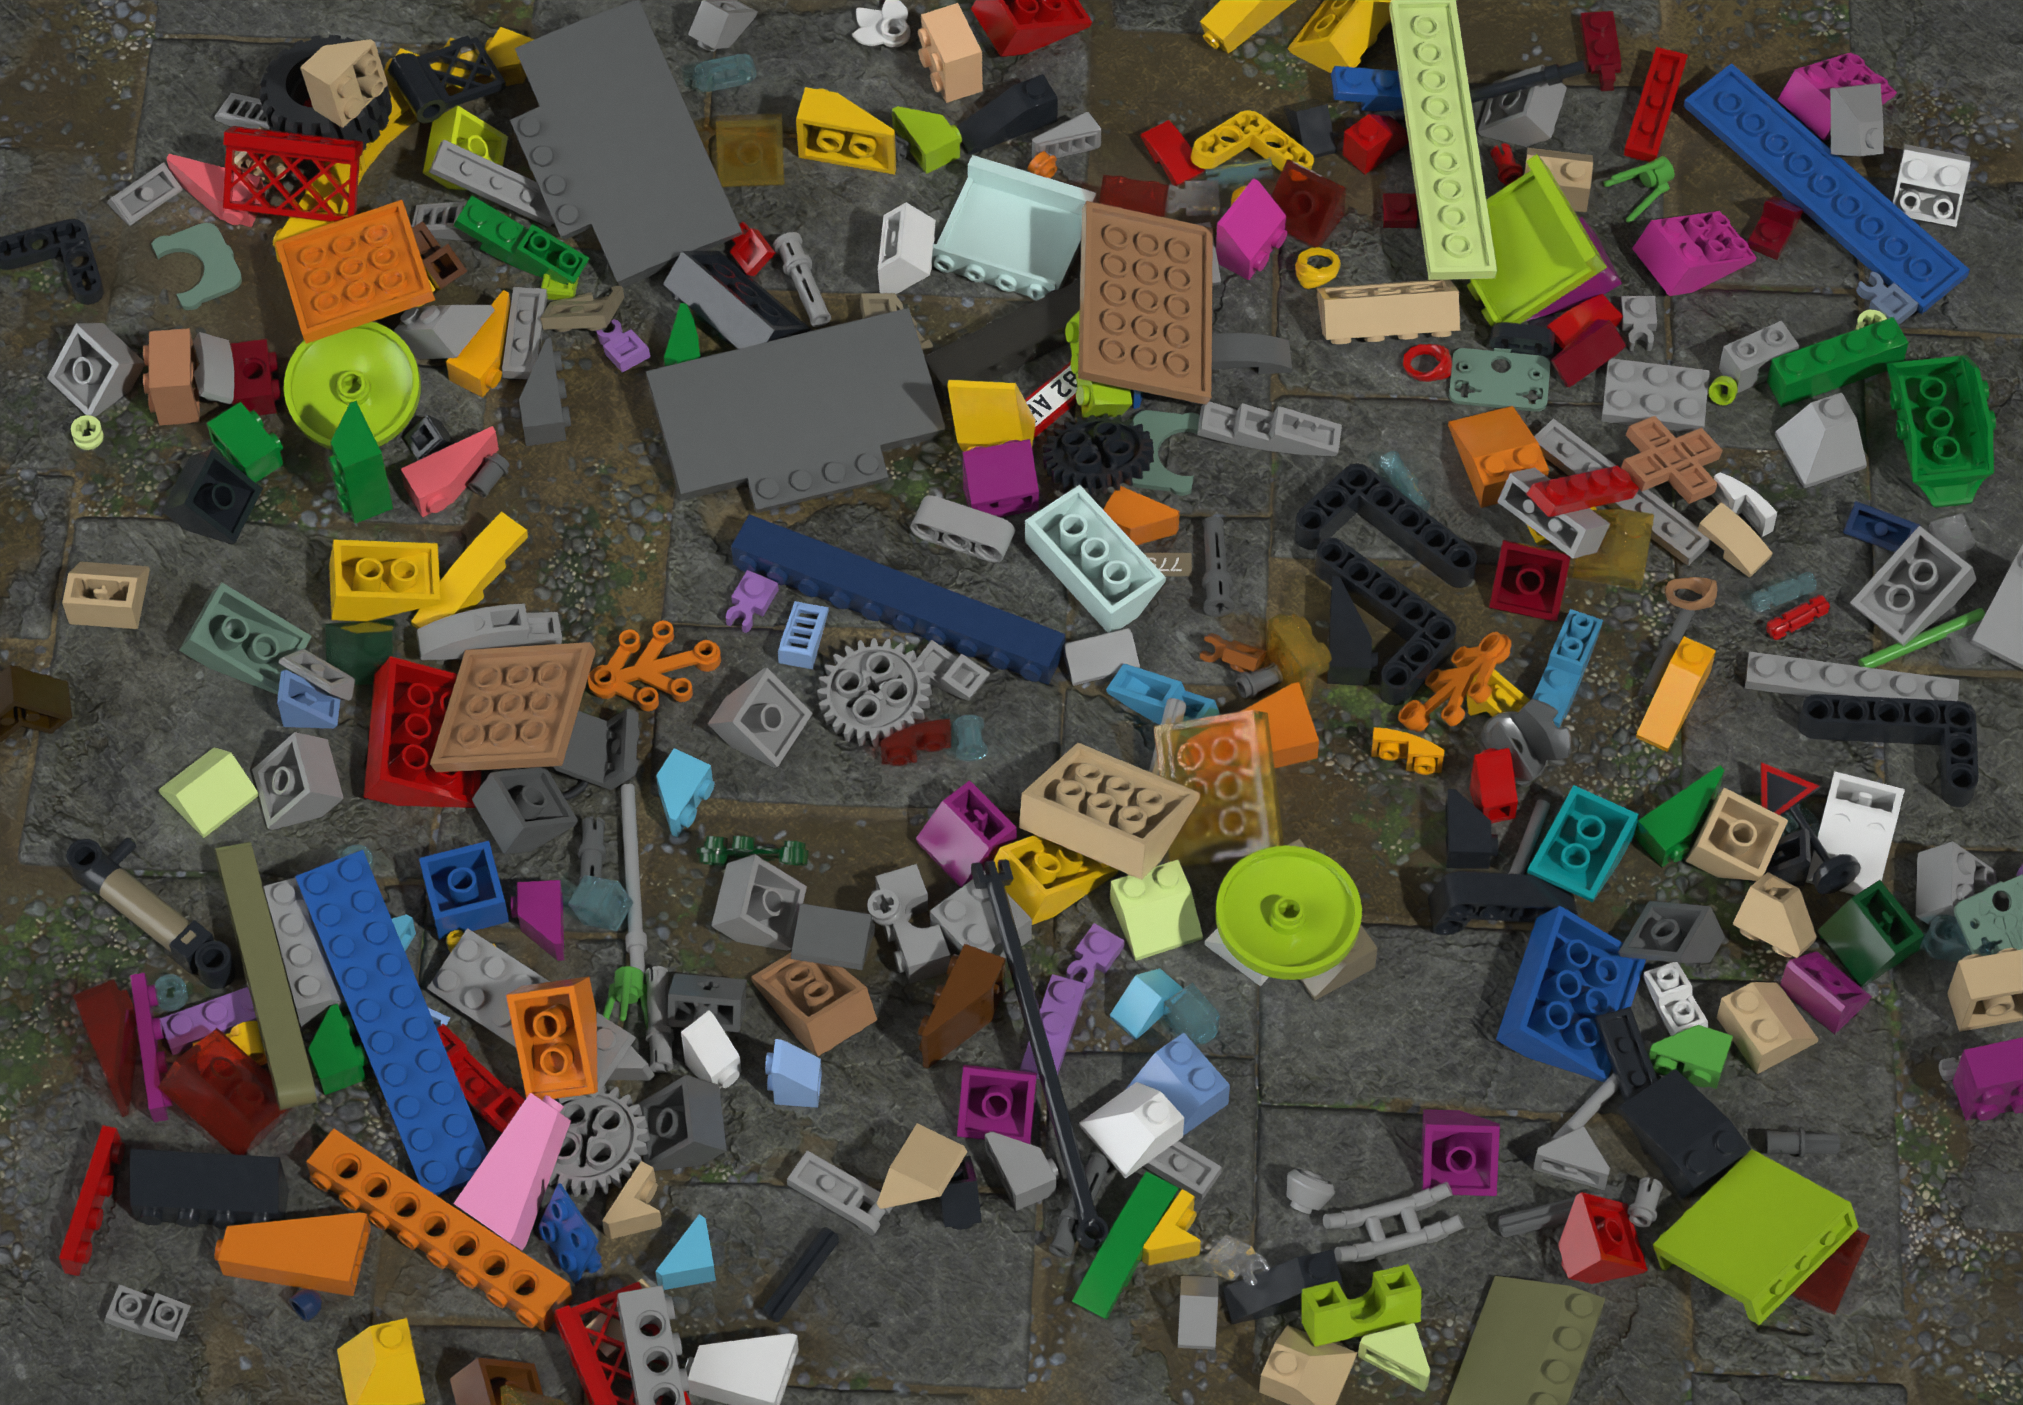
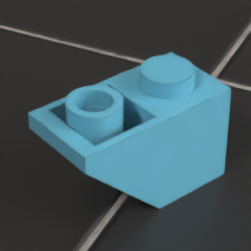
M674 748L656 777L659 796L671 834L679 837L684 827L689 828L694 822L697 814L696 808L702 799L707 800L710 797L715 782L712 778L711 765Z

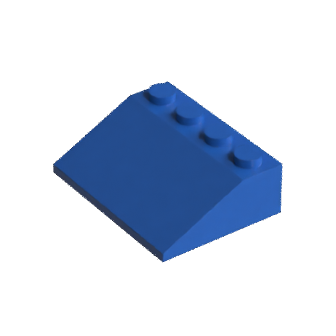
M1561 906L1538 916L1496 1040L1524 1057L1605 1082L1609 1077L1612 1067L1594 1020L1596 1016L1632 1005L1646 959L1621 957L1619 954V950L1623 945L1621 941Z

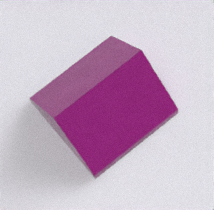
M1817 951L1791 959L1785 967L1780 985L1787 996L1834 1035L1872 998L1871 995Z
M964 1065L957 1137L985 1140V1134L992 1131L1030 1144L1037 1099V1073Z

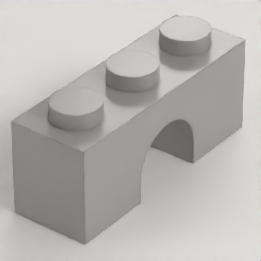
M917 864L875 876L876 890L871 891V894L877 890L889 889L895 892L902 905L903 911L899 920L892 925L883 926L887 941H894L897 951L893 952L899 973L905 971L909 984L947 973L950 953L940 926L917 928L908 922L914 915L928 911V894ZM887 902L879 904L884 913L890 911Z

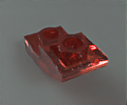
M950 718L912 725L881 741L882 765L904 766L908 763L917 762V750L936 752L944 748H951Z

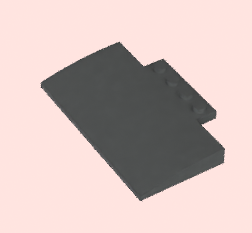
M639 0L585 18L515 48L540 107L513 118L510 122L554 223L563 240L593 227L619 286L625 288L673 266L682 251H707L743 234Z
M909 308L646 371L680 501L748 485L755 512L760 513L886 482L889 476L882 455L883 451L944 437L946 430Z

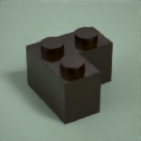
M9 665L0 672V742H3L21 726L52 734L72 718L69 683L67 681L13 665Z

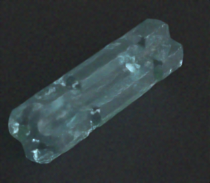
M1805 572L1798 575L1796 580L1795 578H1790L1769 586L1768 591L1761 589L1752 593L1751 603L1757 612H1762L1771 608V604L1777 606L1800 597L1799 593L1806 595L1815 591L1817 586L1816 579L1811 572Z

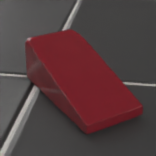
M1597 319L1558 353L1551 362L1566 387L1570 388L1616 356L1626 347V344L1610 320Z

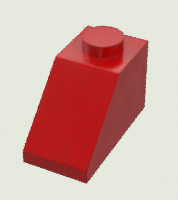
M1368 114L1344 131L1342 155L1366 175L1409 143L1407 130L1391 116Z

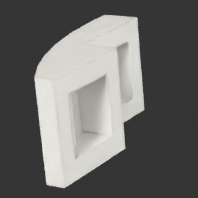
M1721 472L1714 476L1718 486L1715 493L1711 495L1718 504L1722 502L1737 515L1742 513L1761 537L1773 531L1777 512L1762 496L1731 476Z

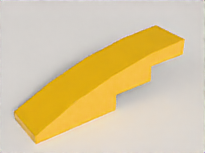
M501 511L475 538L440 580V604L420 608L411 620L412 625L419 629L445 617L472 610L484 598L483 590L506 568L505 560L528 538L527 530Z

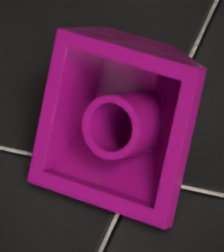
M1423 1109L1422 1190L1431 1189L1444 1182H1448L1453 1195L1497 1196L1500 1124L1461 1110Z

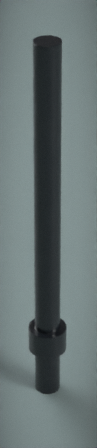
M1584 60L1559 66L1557 63L1544 67V70L1472 89L1470 90L1471 103L1546 83L1549 86L1562 83L1565 78L1587 73L1586 63ZM1404 108L1394 110L1395 120L1398 123L1406 121Z

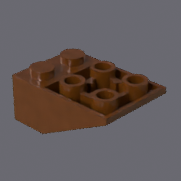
M964 944L959 955L954 954L947 969V975L950 976L945 986L942 984L938 986L933 998L935 1008L931 1016H924L919 1027L918 1035L922 1036L919 1051L923 1053V1067L929 1069L992 1021L1005 993V958L968 944Z

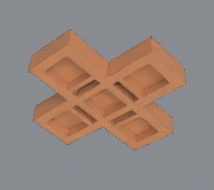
M1656 416L1629 426L1626 436L1641 453L1624 459L1621 468L1629 473L1631 480L1640 488L1641 492L1668 481L1688 504L1715 493L1718 483L1702 466L1719 460L1723 450L1702 428L1675 438Z

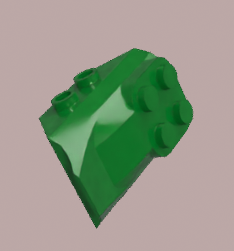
M1967 355L1886 363L1892 390H1890V405L1892 410L1897 411V436L1899 440L1904 441L1913 483L1922 489L1935 508L1972 503L1982 482L1994 474L1993 430L1996 428V417L1994 411L1988 408L1989 387L1987 381L1982 380L1979 367Z

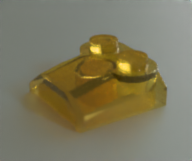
M1294 613L1289 616L1278 614L1268 620L1265 656L1271 663L1274 662L1275 665H1278L1287 685L1296 682L1300 683L1306 704L1308 705L1315 689L1317 676L1329 670V662L1332 660L1331 654L1324 643H1318L1314 638L1311 626L1304 617L1299 618Z

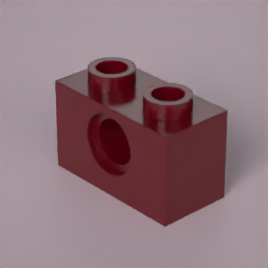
M267 339L231 343L230 347L234 364L233 406L241 402L249 412L254 410L259 416L277 413L275 400L281 399L279 379L273 380V372L279 371L276 351H269Z

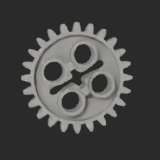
M876 638L872 639L870 647H865L864 643L860 640L858 641V650L853 651L849 646H845L847 656L844 658L837 654L833 655L836 666L827 664L824 666L828 676L819 677L822 687L817 690L819 700H821L819 702L821 713H825L826 724H833V730L836 735L844 731L847 742L856 735L859 746H862L867 738H871L873 746L877 747L879 738L883 737L887 744L890 745L892 742L891 735L896 734L901 739L905 738L903 732L905 727L915 731L916 726L913 719L924 720L925 715L921 708L926 709L931 706L927 697L932 695L931 685L928 684L931 681L929 673L924 672L923 660L916 661V654L913 650L905 654L904 644L902 643L895 649H892L890 639L885 641L883 647L878 646ZM879 668L888 669L881 674L874 673ZM849 685L858 686L856 689L851 691L844 690V688H846ZM897 694L906 695L904 698L900 700L891 699L893 696ZM867 711L875 712L870 717L861 716L864 712Z
M605 1085L595 1099L588 1094L558 1098V1103L564 1106L560 1112L569 1120L576 1117H581L583 1120L569 1125L548 1185L551 1186L558 1181V1184L561 1183L565 1190L572 1186L574 1197H578L582 1188L587 1189L589 1197H593L595 1188L598 1187L601 1188L605 1195L608 1194V1184L610 1183L621 1188L620 1177L624 1175L630 1178L633 1174L631 1166L638 1167L642 1161L639 1155L648 1154V1148L644 1142L649 1141L650 1136L648 1130L645 1129L648 1125L645 1116H641L640 1105H632L633 1102L629 1094L621 1098L618 1087H615L607 1094ZM595 1112H598L597 1116L595 1117V1121H593L592 1124L593 1115ZM611 1123H618V1124H619V1125H618L616 1128H614V1129H610V1130L604 1129L608 1124H611ZM574 1150V1152L567 1157L560 1156V1154L563 1151ZM601 1156H610L607 1161L595 1162ZM587 1157L585 1166L580 1168L584 1158Z

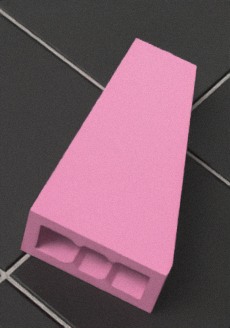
M532 1093L528 1095L454 1202L456 1206L520 1250H523L528 1242L571 1120L560 1113L564 1106L548 1095H545L542 1100Z

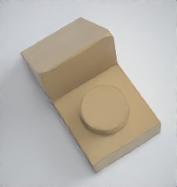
M642 1161L639 1163L602 1220L606 1237L614 1239L655 1229L662 1225L660 1211L646 1204L652 1200L658 1186L654 1168Z

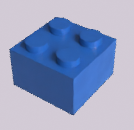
M489 841L419 858L439 939L447 938V935L454 930H460L465 933L467 928L475 931L509 922L506 903Z

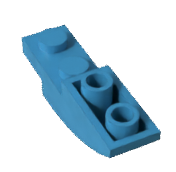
M1570 609L1550 653L1547 667L1532 698L1545 702L1558 710V714L1553 719L1554 724L1558 728H1560L1563 719L1567 717L1603 624L1602 619Z

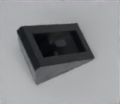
M1311 99L1284 106V112L1296 141L1307 149L1314 158L1336 153L1328 104L1318 99Z
M1804 828L1781 837L1764 875L1768 872L1793 886H1804L1811 864L1809 830ZM1749 880V883L1754 884L1756 882Z

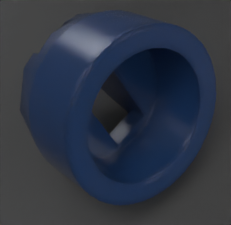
M303 1289L289 1298L291 1306L305 1322L313 1319L321 1309V1297L313 1289Z

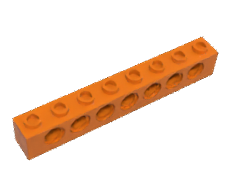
M336 1129L329 1133L306 1161L310 1173V1181L317 1188L324 1192L330 1189L339 1195V1200L346 1207L353 1211L360 1209L366 1213L368 1219L379 1229L386 1230L388 1228L398 1234L397 1238L406 1247L415 1250L417 1247L425 1252L429 1261L438 1268L444 1269L447 1267L457 1273L456 1277L465 1286L474 1289L475 1286L486 1293V1297L494 1305L502 1309L506 1306L514 1311L516 1317L527 1327L534 1328V1326H537L546 1332L555 1321V1310L567 1306L573 1299L569 1282ZM347 1171L357 1172L356 1175H354L351 1178L341 1177L342 1174ZM376 1190L386 1191V1193L381 1197H370V1195ZM406 1209L415 1210V1213L409 1217L399 1216ZM436 1228L445 1230L439 1236L433 1237L428 1235L430 1231ZM464 1248L475 1249L468 1256L458 1255V1252ZM495 1267L504 1269L501 1274L496 1276L487 1274L490 1269ZM523 1287L534 1288L533 1292L528 1295L517 1294L518 1290Z

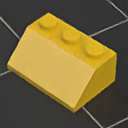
M1324 0L1287 49L1291 54L1329 73L1332 72L1334 66L1357 67L1361 62L1360 57L1365 50L1377 41L1378 33L1391 22L1389 9L1391 0Z

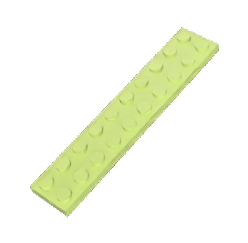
M1391 0L1389 9L1428 279L1495 278L1497 267L1456 0Z

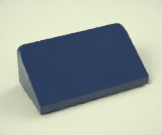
M1855 501L1843 533L1896 552L1921 525Z

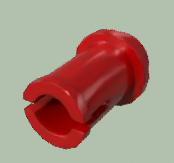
M1502 143L1501 147L1504 154H1501L1497 145L1491 150L1490 155L1494 159L1499 171L1497 176L1499 181L1508 186L1523 175V168L1516 163L1510 145Z

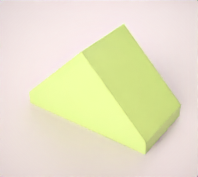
M1415 1323L1363 1336L1359 1344V1358L1425 1392L1429 1383L1430 1368Z

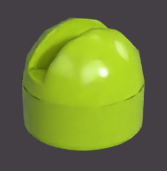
M1723 375L1714 379L1709 388L1710 398L1719 405L1732 403L1738 392L1737 382L1732 377ZM1724 385L1728 387L1727 394H1722Z

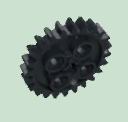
M1107 413L1101 419H1096L1094 415H1090L1088 421L1077 417V424L1073 425L1065 422V430L1055 428V436H1048L1047 444L1043 445L1044 468H1046L1048 477L1053 476V483L1062 482L1063 489H1068L1071 486L1076 487L1080 484L1082 488H1088L1090 495L1094 493L1095 489H1101L1102 493L1106 494L1108 487H1113L1115 490L1120 491V484L1122 483L1132 486V477L1142 479V471H1150V463L1154 462L1153 439H1150V432L1143 431L1142 424L1134 426L1132 418L1122 422L1121 415H1117L1113 420L1109 419Z

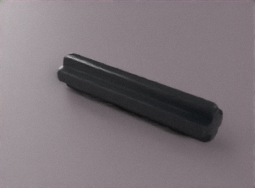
M827 1227L820 1230L763 1306V1315L775 1323L783 1318L839 1243V1236Z

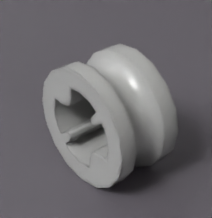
M889 889L877 890L868 899V911L875 923L888 926L897 922L901 917L902 905L895 892ZM887 902L890 911L883 913L879 904Z

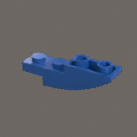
M1334 66L1331 72L1334 100L1361 102L1362 111H1394L1404 108L1398 71Z

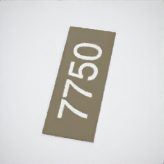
M1144 553L1164 576H1192L1191 553Z

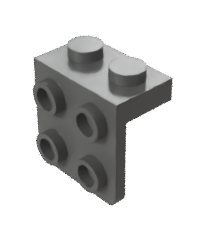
M627 708L610 720L605 721L578 711L563 765L554 766V768L559 772L609 790H613L635 776L638 768L636 756L637 741L640 735L638 728L639 712Z

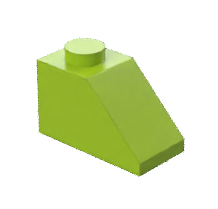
M900 106L892 109L893 129L899 137L911 144L910 153L926 174L960 158L961 134L955 125H950L943 115Z

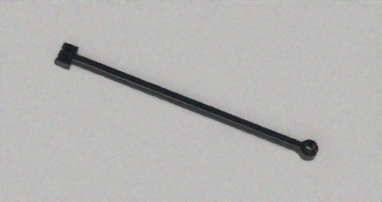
M1007 859L999 860L998 873L995 862L986 861L984 864L986 875H984L982 864L975 862L971 864L976 889L987 888L1080 1221L1076 1229V1237L1083 1247L1091 1249L1096 1246L1097 1248L1102 1245L1108 1236L1109 1230L1106 1222L1098 1217L1005 889V886H1009L1013 881L1010 864ZM1085 1231L1093 1233L1095 1239L1089 1238Z

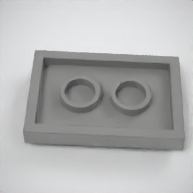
M1611 358L1607 364L1601 422L1633 425L1656 416L1668 430L1692 432L1699 428L1704 430L1710 370Z

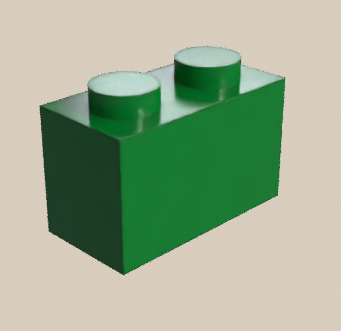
M241 402L207 422L211 442L228 462L255 483L283 466L280 452L283 450V446L273 432L268 434L263 428L264 424L259 415L254 410L249 412Z

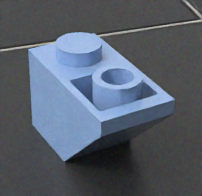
M775 1039L774 1053L767 1052L765 1073L768 1075L767 1090L773 1091L774 1104L818 1108L822 1079L821 1059L784 1040Z

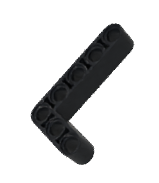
M1355 463L1347 466L1297 513L1295 540L1304 549H1317L1318 544L1322 540L1332 537L1358 513L1450 586L1464 588L1474 580L1477 560L1475 550L1364 464ZM1378 504H1384V505H1387V506L1382 507V506H1378ZM1330 505H1335V506H1338V507H1337V508H1333V507H1330ZM1404 524H1410L1412 527L1404 526ZM1312 526L1315 527V529H1308L1306 527ZM1431 544H1435V545H1438L1439 547H1432V546H1430V545H1431ZM1460 564V565H1464V566H1466V567H1457V566H1455V565Z
M1327 538L1318 544L1315 563L1316 575L1331 587L1332 577H1340L1353 603L1407 641L1383 667L1379 689L1380 697L1385 703L1394 706L1405 703L1425 683L1429 673L1438 669L1452 654L1456 636L1454 621L1337 538ZM1331 558V559H1335V560H1337V561H1328V560H1326V559ZM1352 578H1361L1363 580L1357 581ZM1388 597L1390 600H1382L1380 598ZM1412 616V617H1416V618H1418V619H1416V620H1411V619H1408V618H1406V617ZM1434 636H1442L1446 639H1437ZM1412 659H1421L1423 662H1415ZM1396 681V682H1399V683H1402V684H1401V685H1393V684H1391L1390 682Z
M1826 694L1811 695L1804 700L1798 728L1807 738L1939 745L1942 799L1948 805L1956 808L1965 807L1972 801L1978 783L1979 772L1976 713L1968 703L1947 700ZM1810 715H1818V716H1820L1821 718H1820V719L1813 718V717L1810 716ZM1847 716L1854 717V718L1857 719V720H1854V721H1853V720H1849V719L1846 718V717H1847ZM1881 718H1887L1892 722H1885ZM1916 720H1923L1928 724H1922ZM1952 722H1959V723H1961L1963 726L1955 725V724L1952 723ZM1953 752L1961 753L1964 756H1957ZM1954 783H1960L1965 787H1958Z

